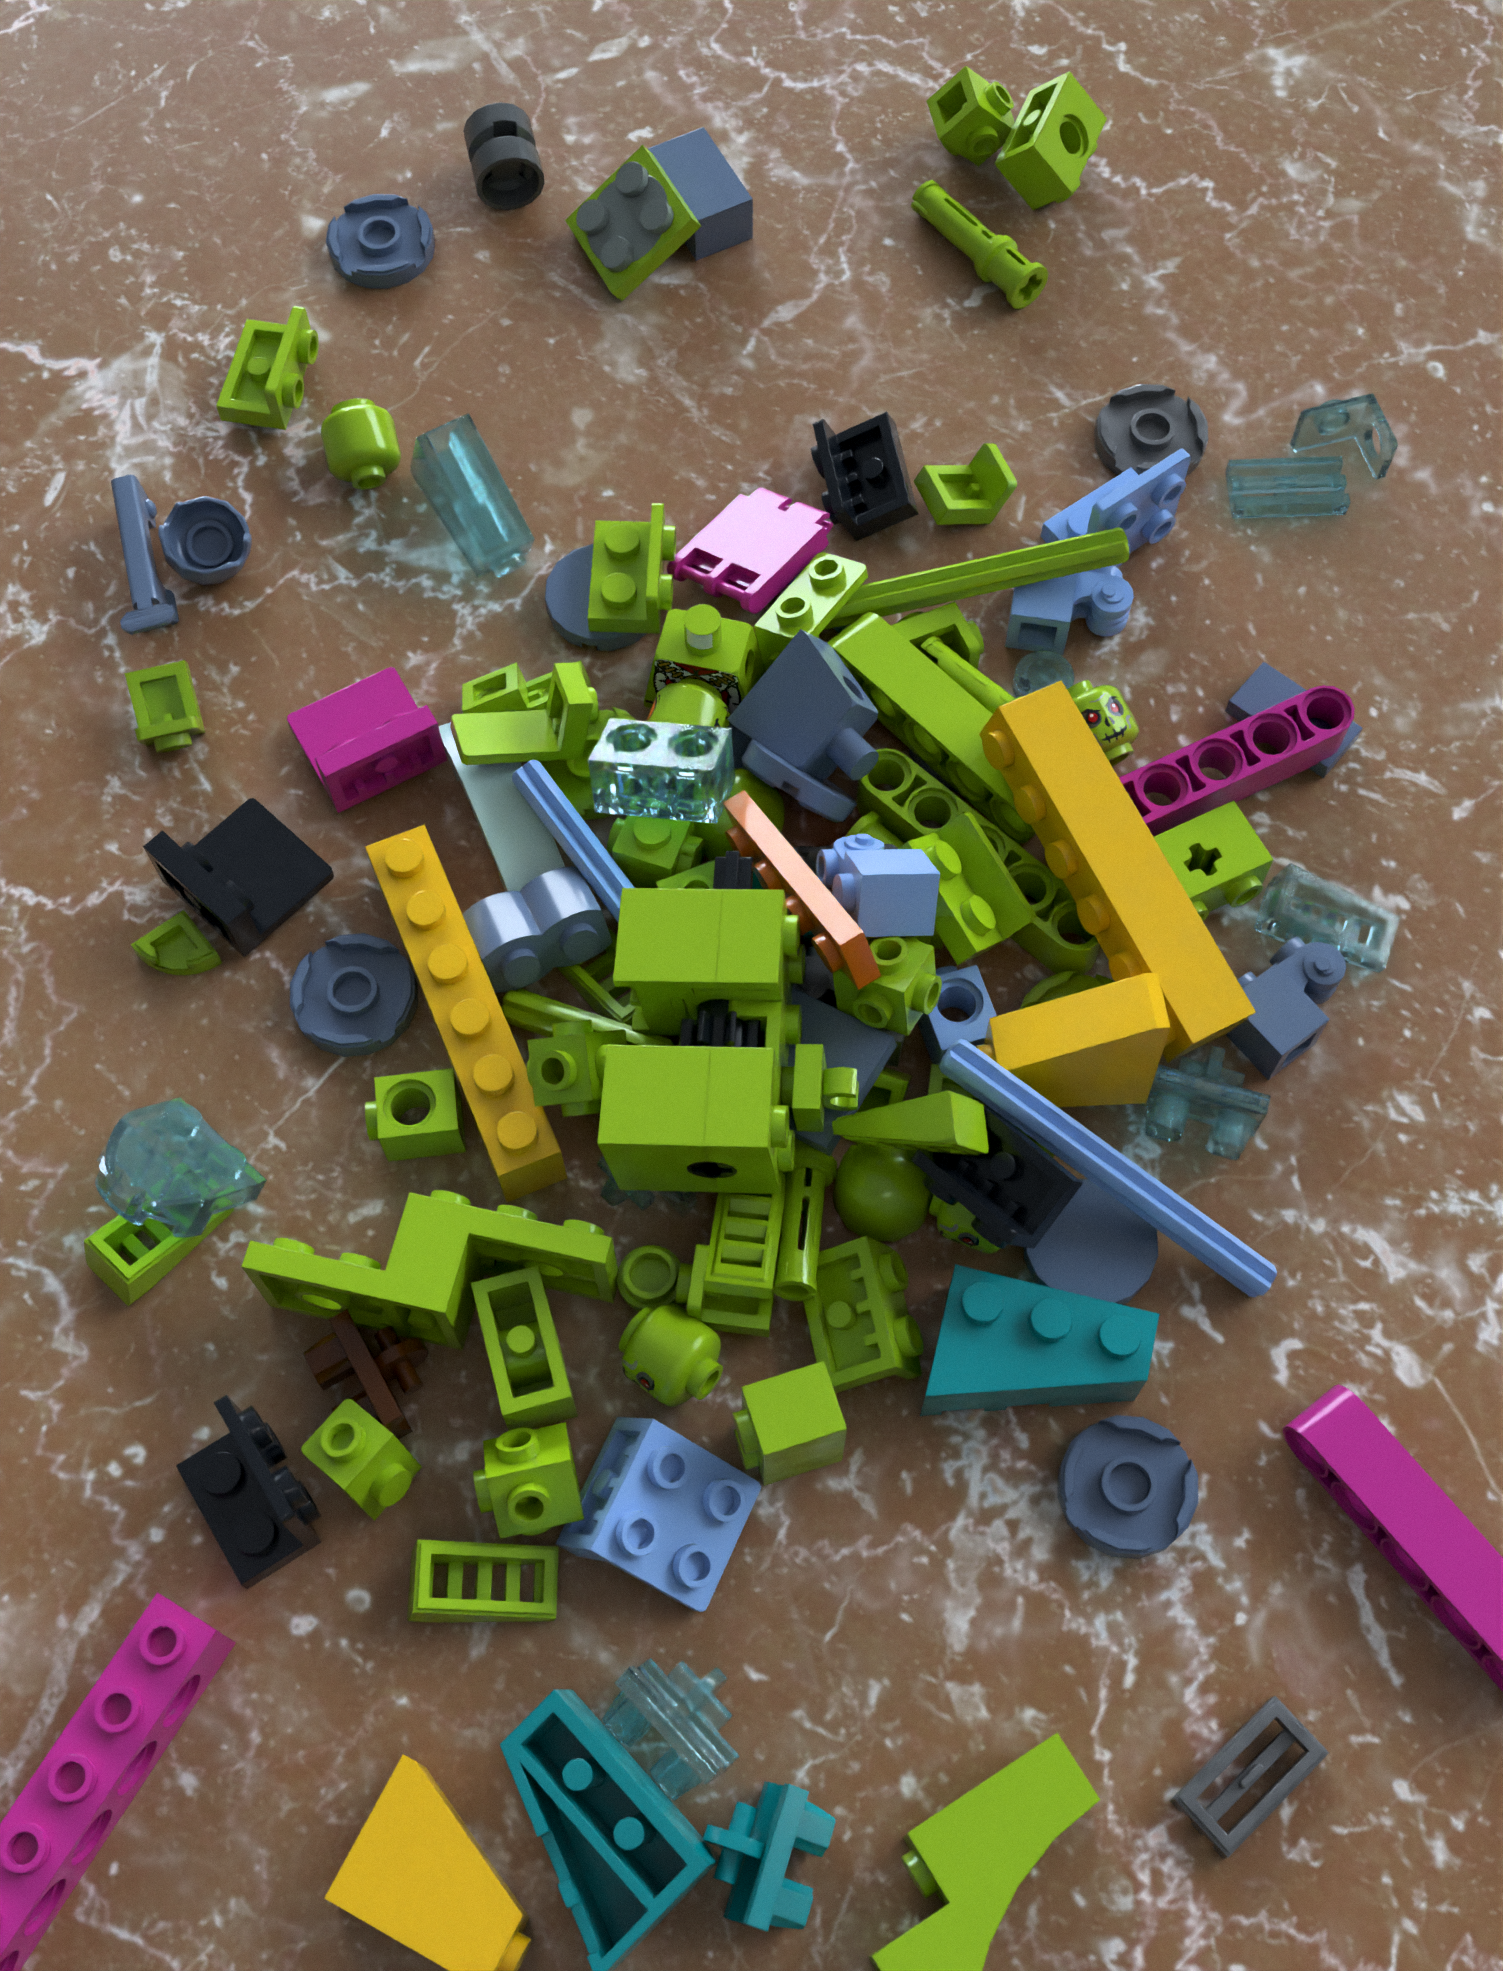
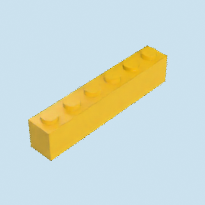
M1062 680L999 706L979 733L982 739L984 754L990 765L996 770H1000L1013 793L1014 805L1019 816L1025 823L1032 826L1045 848V858L1050 870L1057 878L1063 880L1076 902L1077 915L1082 926L1087 932L1095 935L1107 956L1113 980L1116 982L1143 973L1159 974L1171 1027L1162 1053L1167 1063L1229 1033L1255 1014L1254 1007Z
M425 824L365 846L376 880L451 1066L454 1069L457 1081L506 1202L567 1179L561 1149L543 1106L535 1107L533 1087L530 1085L527 1077V1068Z

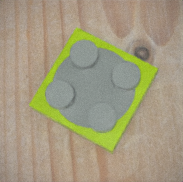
M643 145L565 220L611 293L621 301L632 293L701 227L655 156Z

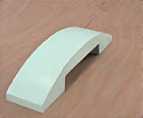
M451 722L439 726L445 754L457 781H460L498 868L499 877L505 892L520 891L527 883L541 874L565 867L553 835L512 782V775L517 769L522 767L521 763L465 765L459 757L450 728Z

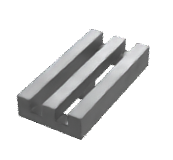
M1273 1696L1170 1801L1180 1812L1183 1811L1191 1819L1192 1826L1201 1835H1205L1214 1845L1213 1849L1223 1859H1226L1309 1775L1329 1752L1276 1696ZM1275 1719L1283 1730L1204 1809L1196 1800L1197 1797ZM1296 1741L1305 1752L1226 1833L1217 1821Z

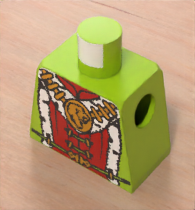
M707 604L695 605L687 611L676 608L668 610L644 698V707L652 708L656 695L661 688L671 683H678L682 679L691 678L704 681L715 687L721 693L722 701L727 705L731 715L766 672L754 628L746 622L721 618L718 610Z

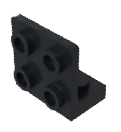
M254 798L248 799L195 845L186 842L180 847L162 830L143 846L162 882L243 957L249 954L334 878L331 866Z
M225 1395L215 1401L214 1404L230 1433L179 1463L176 1467L240 1584L249 1589L321 1543L311 1525L313 1521L321 1517V1514L301 1480H296L287 1465L279 1468L277 1465L287 1459L288 1456L267 1422H263L253 1405L241 1411L230 1397Z

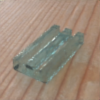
M1342 456L1229 460L1225 475L1232 519L1346 515L1350 505L1349 493L1344 492L1347 481L1346 476L1341 475L1344 466ZM1329 491V494L1296 495L1297 492ZM1266 493H1274L1273 496H1249V497H1243V495H1242V494H1266Z

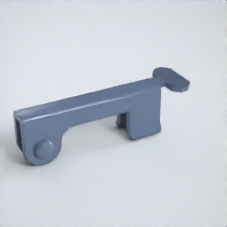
M126 475L111 480L132 606L134 608V611L127 612L120 620L121 628L123 631L133 635L144 631L149 632L152 629L169 624L174 625L179 621L175 595L172 591L165 589L158 578L149 529L156 527V505L148 498L136 476Z

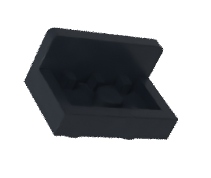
M887 411L838 434L834 433L824 419L813 423L817 445L811 447V454L819 474L826 480L828 490L822 493V502L825 511L830 514L829 519L834 525L841 523L855 541H858L918 515L896 423Z
M972 1098V1099H974V1100H976V1101H979V1103L984 1104V1103H983L982 1101H980L979 1099H977V1098ZM984 1104L989 1147L987 1154L965 1155L917 1149L910 1160L927 1174L922 1180L923 1185L939 1199L952 1206H955L957 1202L962 1204L975 1216L971 1222L973 1229L987 1241L1001 1249H1004L1007 1244L1034 1249L1083 1184L1019 1129L986 1104Z

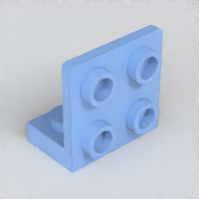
M1181 448L1140 475L1130 467L1045 521L1040 537L1046 543H1051L1119 527L1123 528L1127 536L1129 555L1146 542L1150 544L1157 543L1175 525V513L1180 496L1186 487L1185 478L1191 456ZM1121 563V564H1116V565H1112V566L1118 568V567L1121 566L1123 563Z
M617 1417L580 1492L584 1520L565 1524L556 1545L577 1557L608 1562L689 1609L704 1612L710 1603L761 1490V1485L757 1480L655 1419Z

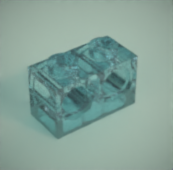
M610 718L588 759L595 813L717 824L724 809L723 802L728 799L735 783L731 728Z

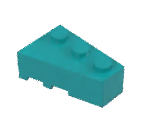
M955 1264L920 1416L941 1415L942 1411L983 1408L984 1412L1006 1410L1010 1406L1048 1404L1049 1407L1135 1401L1148 1380L1160 1314Z
M554 1689L499 1745L537 1837L541 1836L560 1882L557 1886L566 1908H571L589 1952L587 1959L592 1971H614L718 1863L720 1856L709 1843L702 1840L701 1834L581 1698L571 1689Z

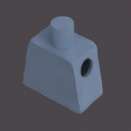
M802 629L798 631L727 719L737 729L762 744L795 768L821 779L829 777L839 767L851 780H859L873 769L879 758L878 752L862 738L877 720L878 710L833 647Z

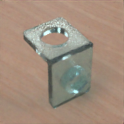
M1373 393L1346 400L1334 399L1320 406L1303 410L1299 415L1290 442L1293 451L1298 452L1355 438L1375 479L1386 476L1398 447L1397 440ZM1373 428L1376 429L1380 440L1379 455L1373 444Z

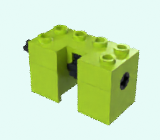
M726 851V857H715L713 889L622 888L613 975L614 985L631 988L630 1002L631 1005H635L632 1031L643 1035H680L679 1046L607 1045L597 1144L619 1190L781 1194L782 1171H793L795 1134L794 1130H789L788 1108L792 1107L794 1067L788 1066L789 1045L801 1044L802 1007L798 1004H792L793 983L804 984L805 945L800 944L799 915L788 914L784 890L752 889L754 859L752 857H740L739 851Z

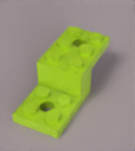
M434 1190L431 1192L430 1197L409 1192L385 1271L380 1270L381 1264L369 1257L355 1253H342L339 1260L314 1255L315 1250L311 1246L288 1238H275L273 1245L250 1240L241 1266L271 1307L327 1320L347 1309L355 1325L357 1324L358 1327L379 1331L387 1326H392L397 1336L410 1339L420 1338L424 1342L459 1350L464 1348L476 1307L471 1283L483 1280L485 1275L498 1276L539 1265L545 1288L614 1303L619 1273L612 1237L605 1236L603 1229L592 1223L581 1220H566L563 1226L537 1221L538 1217L536 1214L513 1205H499L497 1211L471 1206V1201L466 1197L445 1190Z

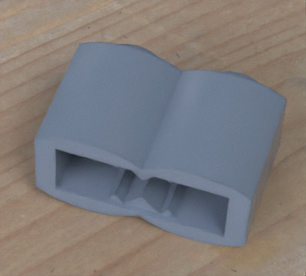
M574 866L557 868L541 874L527 883L520 891H507L486 897L472 905L462 914L495 992H508L509 990L526 987L543 978L554 967L572 966L587 961L604 951L612 943L602 910L583 875Z

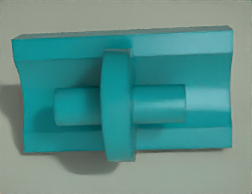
M765 1781L757 1808L737 1802L728 1830L712 1825L706 1826L702 1840L722 1848L713 1878L733 1885L723 1915L724 1918L767 1932L769 1925L793 1929H803L806 1926L813 1902V1888L784 1878L792 1848L812 1856L822 1857L829 1847L836 1823L833 1816L807 1801L809 1791L785 1783L783 1786Z

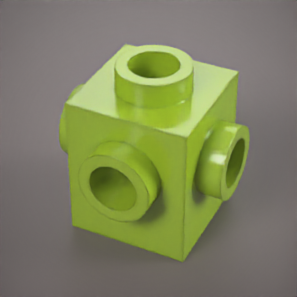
M967 66L962 68L927 100L938 139L945 149L954 156L961 154L978 167L1004 145L1015 123L1011 113V109L1014 108V102L1008 91L997 81L989 83Z
M910 936L866 937L881 977L858 990L842 969L832 973L837 1009L859 1019L870 1027L885 1028L909 1036L921 1015H928L933 1011L941 993L942 980L939 976H936L934 946L922 943Z
M592 1019L553 1023V1037L527 1040L529 1050L527 1077L530 1085L533 1087L535 1107L561 1104L562 1117L600 1113L607 1045H627L626 1030L593 1032Z
M566 1422L537 1429L515 1428L506 1431L497 1438L483 1440L485 1469L473 1471L475 1491L481 1514L494 1511L500 1539L519 1534L537 1535L546 1532L554 1526L584 1520L579 1480Z

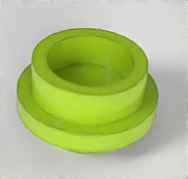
M646 1245L632 1250L624 1257L618 1268L617 1285L620 1295L629 1306L638 1311L649 1306L656 1309L661 1305L675 1303L681 1262L670 1250L657 1245Z

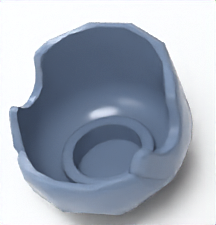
M207 496L176 503L163 525H159L158 535L167 564L183 579L203 586L221 584L233 578L242 569L251 551L252 537L245 517L229 502Z

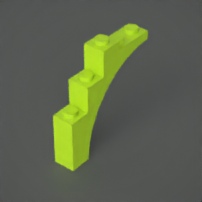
M1055 1733L955 1800L903 1837L911 1850L901 1857L908 1874L925 1899L936 1892L944 1906L870 1955L869 1959L876 1971H983L990 1942L1018 1886L1055 1838L1100 1801L1097 1793L1058 1733Z

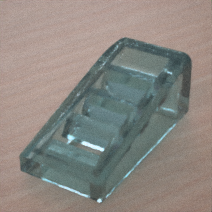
M1290 863L1268 883L1254 930L1285 943L1298 936L1305 944L1312 942L1330 944L1341 952L1346 963L1380 973L1386 968L1400 916ZM1292 901L1296 902L1294 910L1290 908ZM1313 908L1321 910L1318 921L1310 918ZM1338 916L1346 918L1342 933L1334 930ZM1362 924L1371 927L1366 945L1357 941Z

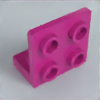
M388 667L287 716V721L338 813L447 761L436 719L427 705L421 708L417 707L393 667Z

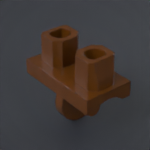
M347 1309L328 1319L335 1332L322 1338L303 1353L322 1390L324 1391L356 1373L365 1390L349 1399L356 1402L393 1433L397 1439L413 1432L387 1381L397 1379L405 1395L412 1394L423 1386L415 1370L428 1356V1350L423 1340L411 1338L400 1342L394 1328L387 1326L374 1335L382 1351L374 1358L357 1324L355 1325ZM339 1405L331 1408L332 1412H334Z

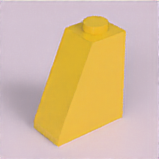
M1143 973L989 1018L984 1045H975V1047L1057 1107L1146 1104L1171 1028L1159 974Z
M403 1754L324 1899L449 1971H518L532 1942L530 1937L522 1933L530 1917L427 1768Z

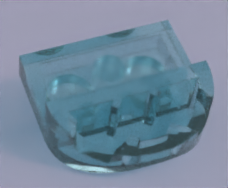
M179 1097L130 1111L117 1122L97 1159L100 1170L95 1180V1186L104 1201L129 1222L140 1226L149 1217L174 1225L172 1230L174 1237H194L202 1234L212 1215L256 1200L267 1180L247 1162L245 1155L240 1150L226 1142L203 1120L201 1113L196 1108L187 1104Z

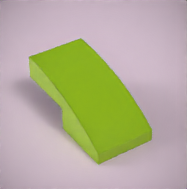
M581 660L577 661L587 687H591L590 678ZM516 662L462 684V712L467 714L546 710L552 672L526 682Z

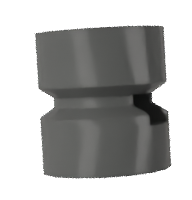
M502 102L487 104L474 111L467 119L463 132L478 196L484 204L500 210L518 209L532 203L541 194L545 182L530 118L523 109L514 104Z

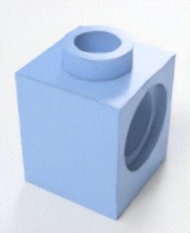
M977 964L959 970L955 966H945L936 969V976H939L942 980L938 1002L930 1014H922L917 1022L933 1064L939 1065L947 1049L959 1039L967 1040L974 1046L984 1045L989 1018L997 1016ZM955 1007L966 1012L970 1018L961 1022H953L944 1018L940 1011L945 1008Z

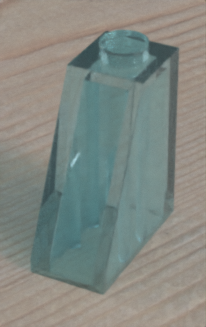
M465 414L416 437L410 472L476 576L479 578L493 571L496 578L522 567L527 562L524 556L529 554L535 539L470 414Z

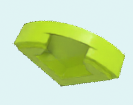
M182 910L131 944L133 950L143 962L153 969L167 974L193 975L208 971L222 964L218 953L185 910Z

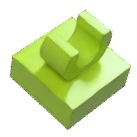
M796 1044L792 1111L796 1129L803 1132H824L825 1107L839 1111L858 1110L859 1082H857V1069L849 1067L827 1069L823 1044Z

